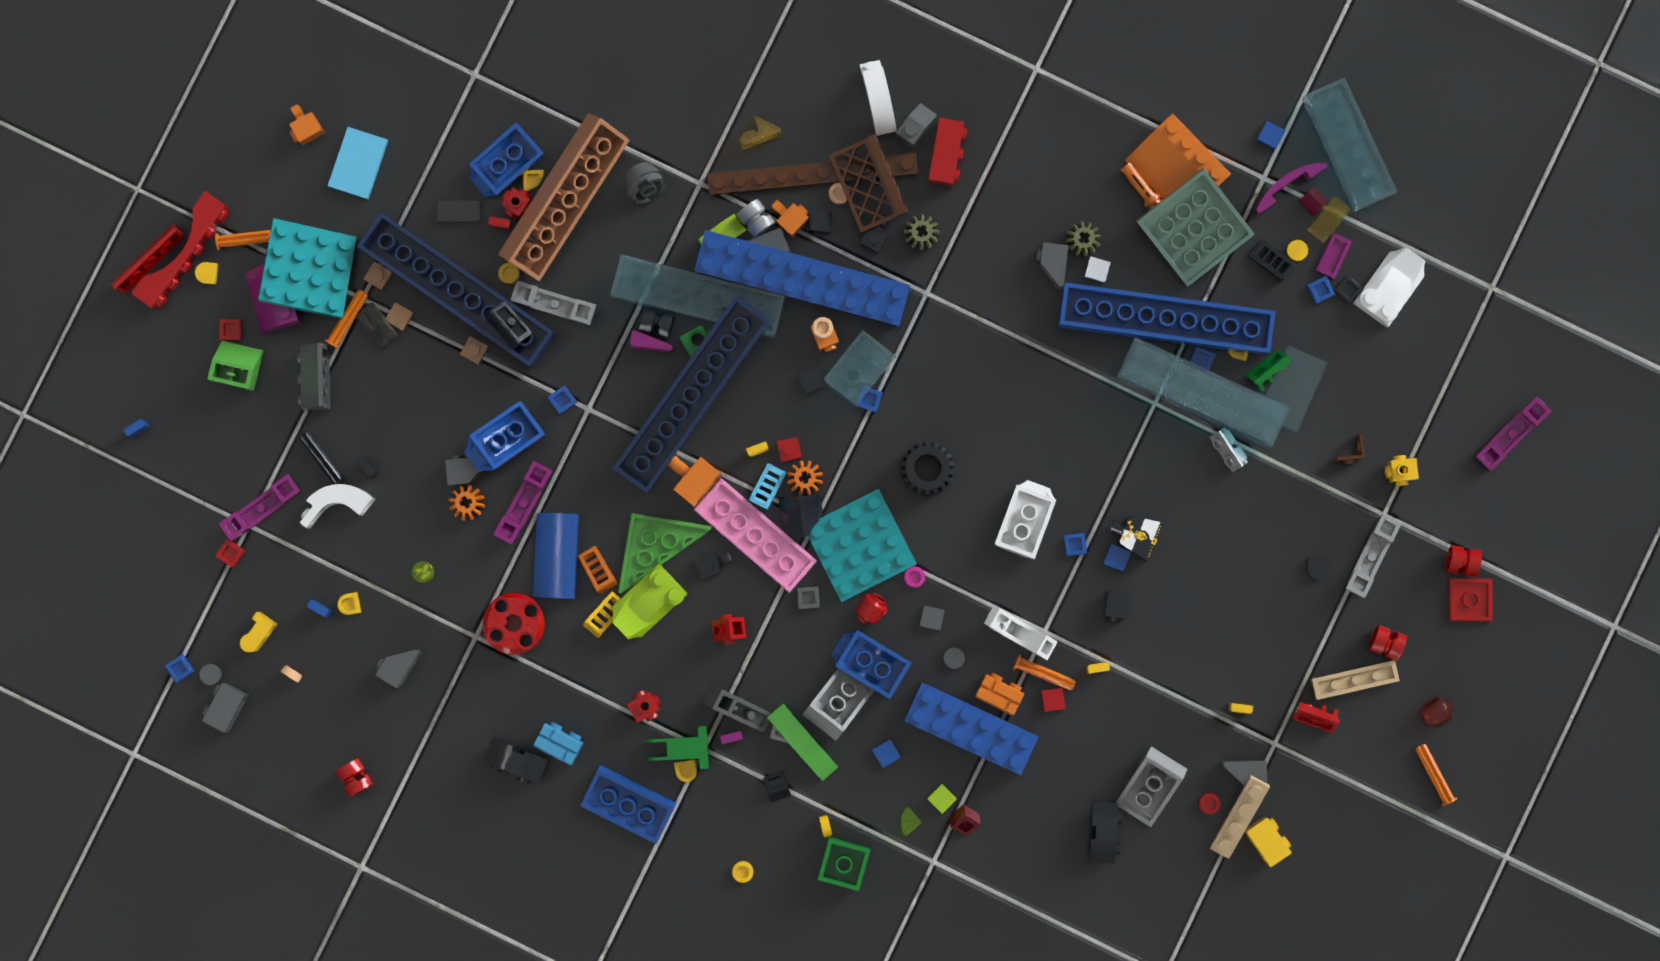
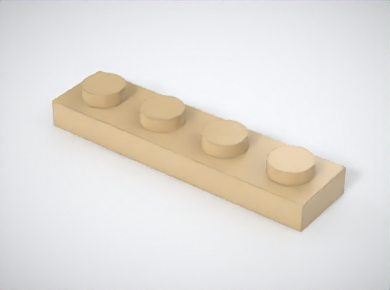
M1395 660L1311 679L1315 700L1400 681Z
M1250 775L1210 845L1211 850L1228 859L1230 858L1268 792L1269 784Z

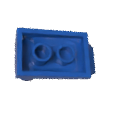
M516 122L469 163L471 168L470 180L485 198L498 196L532 165L537 164L545 154Z
M519 401L470 434L464 453L478 472L494 471L529 446L534 445L545 436V433L523 403Z
M858 630L844 633L832 652L835 667L888 699L892 698L912 662Z

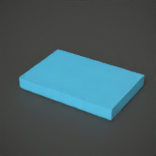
M347 127L328 187L369 200L388 140Z

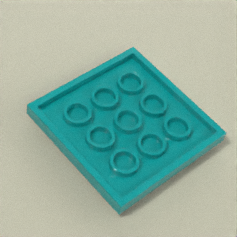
M273 218L258 301L342 319L357 237Z
M879 489L820 518L807 534L841 603L917 565Z

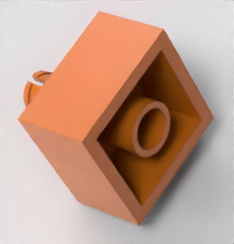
M677 456L668 464V467L682 477L673 490L695 508L722 476L718 470L702 457L692 467L687 466Z

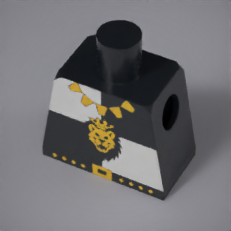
M1128 516L1126 523L1114 519L1109 531L1120 535L1117 543L1119 546L1147 562L1151 557L1164 523Z

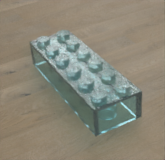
M1345 77L1306 94L1302 99L1354 213L1395 195L1397 190Z

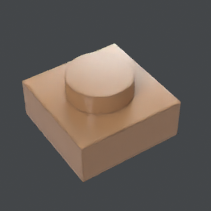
M374 261L364 280L383 291L393 272Z
M469 336L460 355L479 365L489 346Z

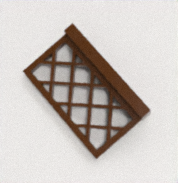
M870 135L862 141L829 155L861 233L897 217L909 214L876 135ZM866 145L868 150L865 160L855 157L857 148ZM843 154L850 157L846 169L838 166L836 157ZM853 158L864 162L860 174L849 170ZM867 164L874 166L876 169L873 180L862 176ZM848 172L858 176L854 188L847 186L845 183ZM861 178L872 182L868 193L857 190ZM875 183L883 186L884 193L881 199L871 195ZM856 192L866 195L862 207L854 205L853 198ZM869 197L880 201L876 213L865 209ZM882 204L891 205L894 214L887 217L879 215ZM864 211L874 215L872 223L867 226H863L861 221Z

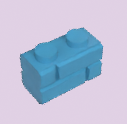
M555 722L545 723L533 746L572 766L584 744L580 740L581 736L572 731L569 734L561 731L563 727Z

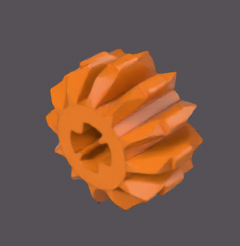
M801 460L799 461L801 468L798 469L796 465H792L796 473L788 472V476L794 477V479H790L787 482L788 484L796 483L791 489L793 492L799 487L800 496L803 495L804 489L807 490V495L810 496L811 491L809 488L812 487L817 492L819 489L814 484L822 485L823 481L816 479V477L823 476V473H814L819 466L815 465L811 469V461H808L807 467H804ZM802 473H807V476L811 475L807 484H803L804 482L799 480L802 477Z
M468 485L466 491L464 486H459L461 493L459 494L455 490L452 492L457 497L456 499L449 498L450 502L455 503V505L449 508L450 510L458 509L454 516L459 517L462 514L461 518L463 521H466L468 515L471 520H474V512L479 516L482 514L478 507L485 508V504L479 503L485 497L483 495L477 496L480 492L478 488L472 492L473 488L471 485ZM465 498L472 500L469 508L462 506Z

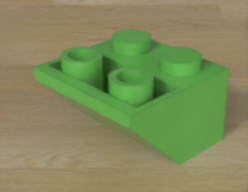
M222 341L212 359L207 380L254 391L264 350Z

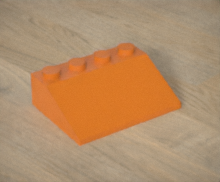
M1173 113L1125 159L1127 164L1132 163L1155 193L1157 192L1161 195L1160 198L1162 200L1202 168L1207 171L1218 187L1231 175Z

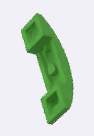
M783 703L767 717L822 781L838 768L835 762Z

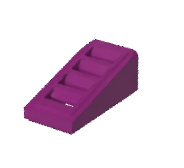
M632 330L630 341L632 349L672 353L674 351L671 344Z

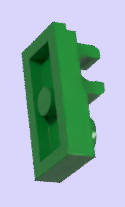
M1278 349L1245 375L1255 383L1257 388L1264 391L1263 382L1267 380L1273 384L1274 379L1272 375L1284 370L1291 360Z

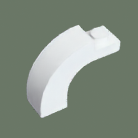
M880 60L860 64V71L869 101L876 136L897 131L889 89Z
M329 485L319 489L306 500L312 507L311 509L308 507L302 513L301 518L303 519L300 523L310 529L328 507L335 504H345L357 514L363 516L376 499L367 492L350 485Z
M996 605L993 606L984 622L992 630L1045 660H1048L1057 644V641L1020 621Z

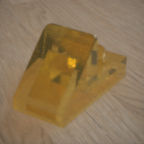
M753 115L758 131H747L742 134L743 137H740L739 140L742 149L780 137L782 132L780 127Z
M1334 196L1309 227L1308 231L1325 243L1351 208Z

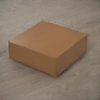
M395 302L385 321L404 331L414 313Z

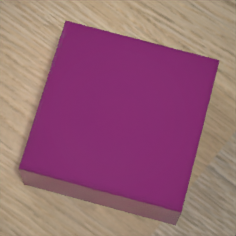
M742 731L721 735V743L725 744L742 740Z

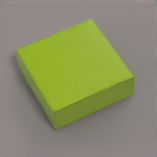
M941 784L927 799L943 814L957 798Z

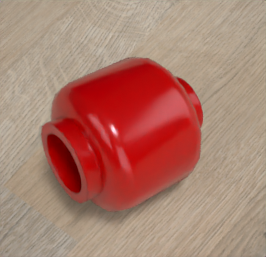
M876 593L864 595L856 606L858 620L865 625H868V623L877 624L887 612V602Z

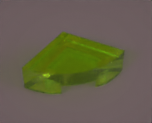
M909 806L904 810L901 817V828L905 836L922 823Z

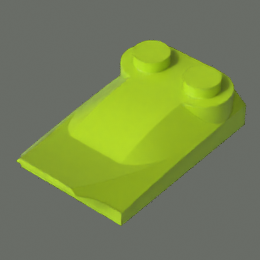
M657 563L612 606L613 618L611 622L628 640L642 637L671 609L681 603L688 594Z

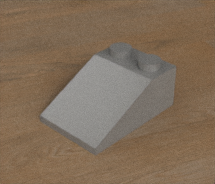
M838 668L802 715L836 741L874 690Z
M1150 747L1116 801L1118 807L1152 827L1182 782L1187 768L1155 748Z

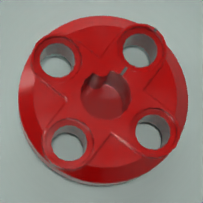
M508 593L495 598L487 607L483 617V631L487 641L496 650L508 655H520L532 650L540 642L545 629V619L539 605L530 597L520 593ZM501 601L506 602L507 609L504 612H497V603ZM529 606L537 608V613L533 617H528L525 614ZM495 631L502 633V639L499 642L491 640V634ZM523 636H530L532 638L530 646L524 647L521 645L520 641Z

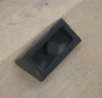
M506 301L492 309L486 316L488 322L512 349L516 348L533 333Z

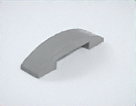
M520 281L516 282L511 301L587 325L591 324L597 306L596 304L563 296Z
M1384 514L1381 515L1359 555L1347 582L1346 590L1362 598L1366 597L1374 581L1373 578L1402 523Z

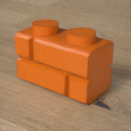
M993 672L990 676L986 674L974 697L1014 716L1025 694L1021 692L1022 687L1012 682L1010 685L1003 683V678Z

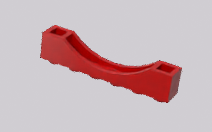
M204 191L193 207L192 230L182 252L165 268L143 276L131 294L154 310H157L158 307H163L167 301L166 296L170 291H174L180 282L179 278L183 273L186 274L190 270L192 260L203 252V245L208 239L213 238L217 231L216 227L220 222L223 223L226 220L230 208Z

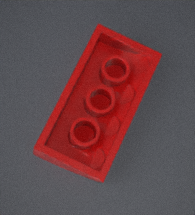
M171 224L111 281L112 287L126 295L139 283L143 276L147 275L186 236L176 225Z

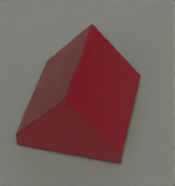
M1313 187L1299 202L1314 216L1328 200Z

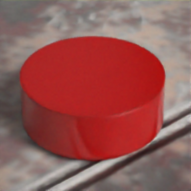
M1205 793L1200 797L1198 805L1202 812L1214 814L1220 809L1221 802L1217 795Z

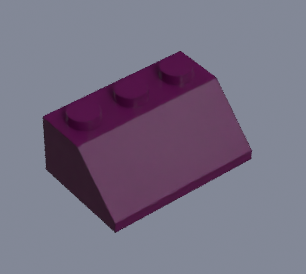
M264 264L245 273L261 334L302 323L299 310L258 301Z

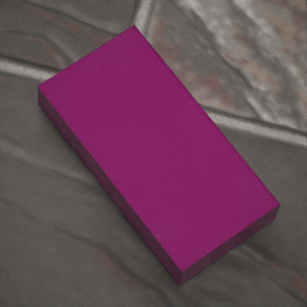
M1332 233L1315 272L1334 280L1352 241Z

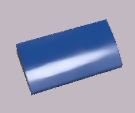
M537 513L533 597L575 599L579 514Z
M601 765L580 806L657 844L677 803Z

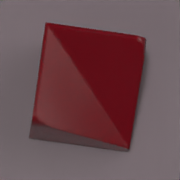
M964 804L950 815L951 828L966 837L981 825L979 814Z

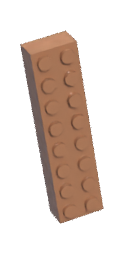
M588 113L498 255L526 275L540 281L628 144L629 139L600 117Z

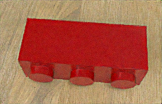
M939 118L928 183L953 187L954 182H958L960 170L956 169L958 161L962 162L964 149H960L961 141L966 140L967 135L964 122Z

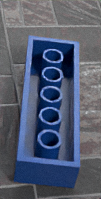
M922 682L904 719L905 722L1019 775L1022 774L1039 737Z

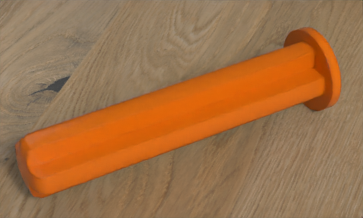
M270 230L221 236L217 233L215 234L217 250H220L222 247L267 243Z
M362 290L357 291L327 340L324 339L326 343L339 349L338 344L368 298L365 292Z
M1021 654L1017 656L1013 666V670L1017 668L1067 690H1073L1076 683L1072 678L1021 658Z
M1422 744L1416 747L1415 750L1443 802L1441 805L1445 806L1457 800V797H1453L1427 745Z

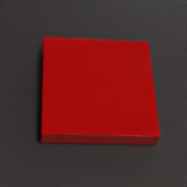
M1448 578V621H1492V579Z

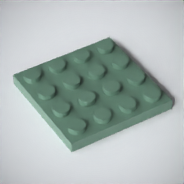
M1204 168L1136 220L1187 287L1255 235Z

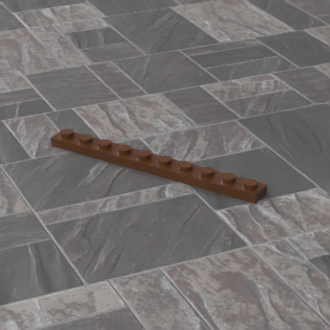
M916 153L885 156L894 177L918 175ZM853 159L849 170L860 174L864 162ZM839 160L837 164L846 169L849 160ZM831 161L708 174L710 196L840 183ZM867 164L862 176L873 179L876 173L875 167ZM848 172L845 182L857 181L858 176Z

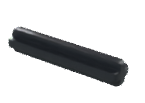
M307 431L299 436V440L333 485L342 483L344 478L310 433Z

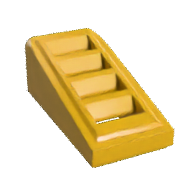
M611 591L586 619L583 626L599 638L612 624L613 618L602 608L605 606L613 613V607L608 602L611 600L616 603L620 597ZM598 613L607 620L606 623L597 616ZM594 620V621H595L597 624H599L602 628L599 629V628H598L596 625H594L591 621Z

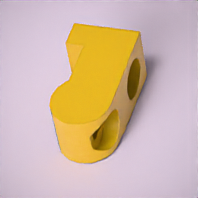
M262 612L255 613L252 618L256 622L255 625L240 640V646L245 652L258 651L277 626V623Z

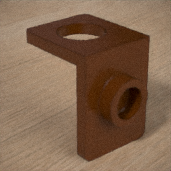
M1363 434L1356 435L1358 455L1333 458V462L1343 461V465L1356 464V460L1365 458Z

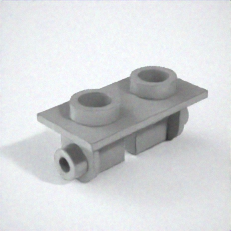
M1224 427L1209 437L1214 448L1218 450L1224 459V463L1232 472L1248 463L1246 459L1248 457L1241 447L1237 446L1233 449L1231 446L1237 441L1230 430Z

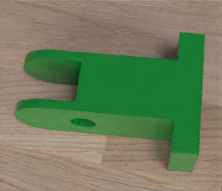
M698 726V737L646 739V743L667 742V756L647 757V761L699 759L700 769H709L707 726Z

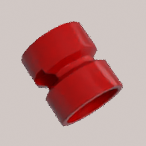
M1450 545L1446 556L1445 571L1459 574L1462 571L1466 576L1477 577L1482 562V551L1470 548L1465 551L1463 547Z
M1378 624L1370 639L1368 650L1377 654L1385 653L1386 657L1398 661L1405 648L1407 635L1397 631L1391 633L1389 628Z
M359 758L335 771L339 781L345 783L343 788L349 798L373 785L369 775L364 774L365 768Z

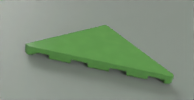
M631 513L618 593H624L643 578L657 563L660 565L666 563L712 530V526Z

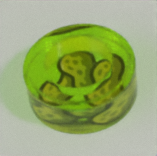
M421 561L414 565L412 575L416 581L425 583L433 578L434 568L430 563Z

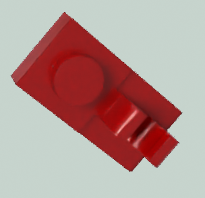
M1301 702L1294 711L1292 718L1295 721L1330 733L1334 732L1340 722L1337 716V709H1334L1332 714L1326 712V705L1318 709L1310 704Z

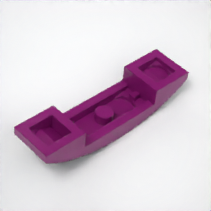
M1326 163L1310 164L1283 176L1261 198L1254 211V215L1258 216L1273 206L1276 200L1272 195L1302 175L1308 182L1324 171L1328 165Z
M1536 396L1480 450L1476 457L1492 471L1552 411Z
M533 461L509 509L498 524L493 534L494 536L511 545L514 543L539 500L552 473L551 469Z
M289 474L271 485L270 489L241 510L235 511L219 523V526L230 541H233L261 523L300 492V489Z

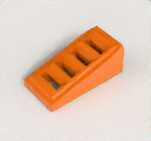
M596 545L578 555L582 566L599 594H603L618 585ZM592 556H597V558L590 561L589 563L586 562V560L591 558ZM600 562V566L596 567L593 570L590 569L591 567ZM603 570L605 571V573L595 578L594 575L600 573Z

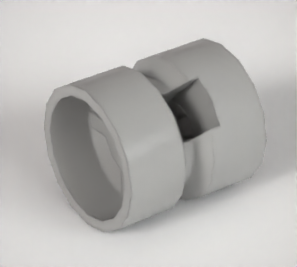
M758 199L752 201L737 213V217L742 224L748 225L747 230L753 238L763 235L776 224L769 213H764L765 208Z

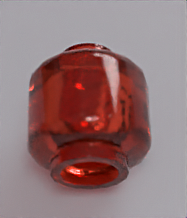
M1437 696L1422 706L1423 711L1421 714L1429 727L1433 725L1435 728H1439L1453 718L1451 711L1454 708L1448 699L1443 700L1440 696Z

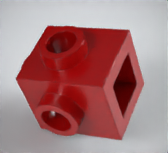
M512 188L511 191H506L501 199L503 202L501 205L505 209L504 213L512 219H515V217L521 219L532 202L529 198L530 194L521 188L519 190ZM516 198L520 200L518 205H513Z
M732 614L720 615L719 620L711 621L714 642L722 641L723 645L735 644V639L746 638L744 617L733 618Z
M643 690L633 696L634 701L627 704L636 722L639 723L644 719L649 722L658 717L657 712L661 710L659 705L662 703L656 693L652 695L651 692L645 693ZM644 702L649 704L648 710L643 709Z

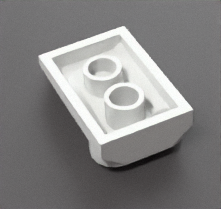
M1407 247L1389 252L1353 304L1384 326L1389 327L1424 278L1425 260Z
M1029 480L1016 485L994 545L1011 553L1034 560L1056 502L1051 489Z

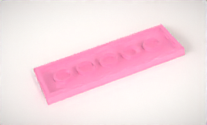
M722 478L694 509L789 593L817 562L815 558Z

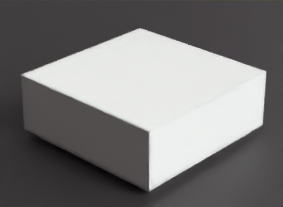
M1090 256L1084 278L1105 283L1111 262Z

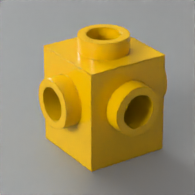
M1406 455L1393 456V460L1388 461L1387 466H1385V477L1389 478V483L1396 482V486L1409 485L1408 481L1419 479L1417 458L1406 459Z

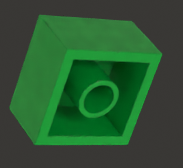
M829 837L818 880L859 891L870 848Z

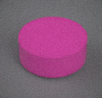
M916 566L907 569L904 574L905 583L912 588L920 587L925 581L924 571Z

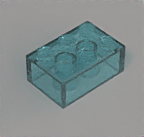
M862 330L825 376L823 382L857 408L893 363L896 356Z

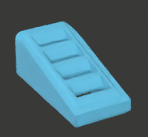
M768 463L749 501L768 510L787 472ZM771 471L779 475V479L768 475V472ZM765 478L776 483L775 487L765 483ZM761 486L772 490L771 494L761 490ZM757 493L767 497V502L756 497Z

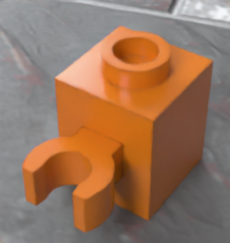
M298 104L290 108L297 119L289 124L292 128L289 133L295 143L299 141L304 146L325 134L312 112L304 115Z
M776 200L771 205L772 209L781 216L776 221L777 225L791 238L809 221L807 216L809 212L800 204L796 206L793 203L786 209L782 203Z

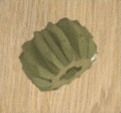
M923 214L920 215V221L913 216L912 221L914 224L906 223L909 229L904 230V234L911 235L906 238V242L914 241L911 246L913 249L917 244H920L919 249L923 251L924 244L930 249L932 248L930 241L937 243L938 239L934 236L939 235L940 231L933 230L938 226V223L934 222L930 225L931 216L927 218V221H924ZM921 228L926 229V231H925L926 236H925V237H924V235H922V237L918 236V231H917V229H920V230H921Z
M1080 221L1079 228L1073 224L1071 226L1073 231H1067L1066 235L1071 237L1066 239V244H1073L1068 250L1073 251L1075 248L1077 249L1075 256H1079L1080 252L1083 251V256L1087 257L1088 251L1094 254L1096 252L1094 247L1099 248L1101 245L1095 241L1102 238L1099 234L1094 235L1098 231V227L1091 230V222H1088L1087 226L1084 227L1083 221ZM1080 235L1088 237L1086 244H1084V241L1083 243L1079 242Z

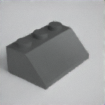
M323 343L301 345L300 351H297V362L300 364L301 370L297 374L298 385H301V393H298V405L305 411L330 410L329 347Z

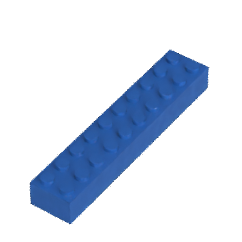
M708 230L704 232L694 270L897 326L900 325L910 288L908 284Z
M1065 282L1062 291L1058 327L1267 356L1271 351L1276 311Z

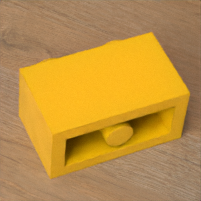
M1264 816L1246 828L1245 834L1267 866L1272 867L1292 853L1289 849L1291 844L1285 836L1281 837L1277 832L1279 827L1274 819L1271 818L1269 820L1268 817Z

